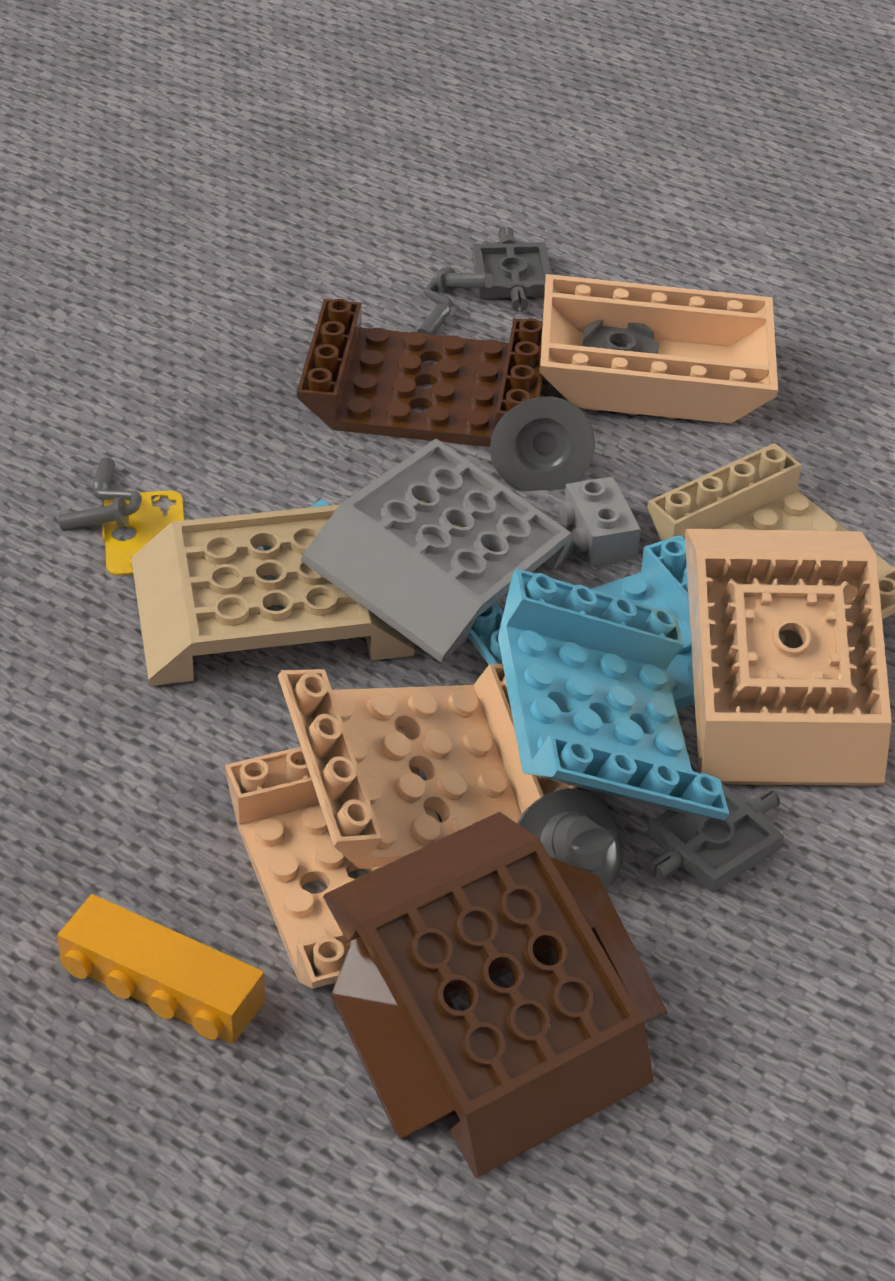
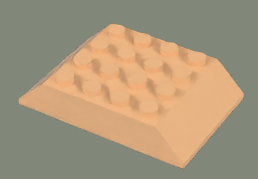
M546 274L540 373L570 403L578 408L591 411L603 410L630 415L642 414L662 416L669 419L681 418L731 424L777 397L778 378L773 298ZM596 320H603L602 326L627 328L628 322L645 324L655 333L654 341L656 343L659 342L658 354L581 346L583 332L589 324Z

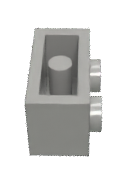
M614 477L566 484L565 501L561 502L559 506L560 518L565 527H571L573 531L572 536L576 543L575 550L577 553H584L589 566L637 558L641 528Z

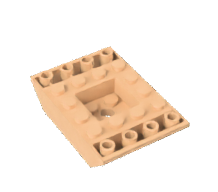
M686 529L685 546L699 773L720 778L721 783L731 785L883 786L885 783L892 720L876 552L864 534L859 531ZM784 630L796 632L802 639V646L798 648L785 646L779 639V633Z

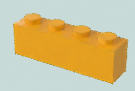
M94 894L87 898L57 934L61 964L71 975L79 979H85L88 976L105 984L108 990L119 998L128 999L131 996L149 1005L155 1014L162 1018L172 1019L176 1017L189 1023L201 1036L210 1040H215L219 1037L234 1044L265 1002L264 971Z

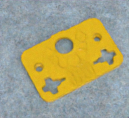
M170 490L139 492L142 496L140 508L134 514L129 515L128 525L125 526L131 527L136 531V535L130 540L119 541L112 537V532L119 528L116 521L102 524L103 543H105L106 569L110 574L115 576L133 575L131 558L171 522L184 521L183 498L179 492ZM160 495L151 500V496ZM160 497H168V500L171 502L176 501V505L169 506L167 516H163V511L160 510L159 506H152V503L159 502ZM104 500V506L112 505L113 500Z

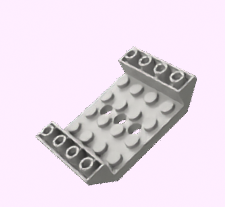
M435 438L342 502L305 550L301 561L349 595L354 601L360 603L385 621L390 627L396 629L418 645L423 651L442 662L465 643L476 617L509 591L512 574L516 568L533 572L544 563L554 570L575 552L576 543L570 531Z

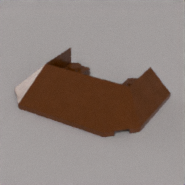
M550 857L641 1014L644 1023L668 1013L599 876ZM358 937L349 942V949L340 974L337 976L331 997L392 1128L398 1138L402 1139L456 1112L361 937ZM543 941L534 942L533 954L538 962L549 966L555 965L557 955L554 948ZM500 963L490 964L488 970L491 981L511 972L508 967ZM451 985L445 987L443 990L445 1003L450 1008L456 1010L451 999L466 992L458 986Z

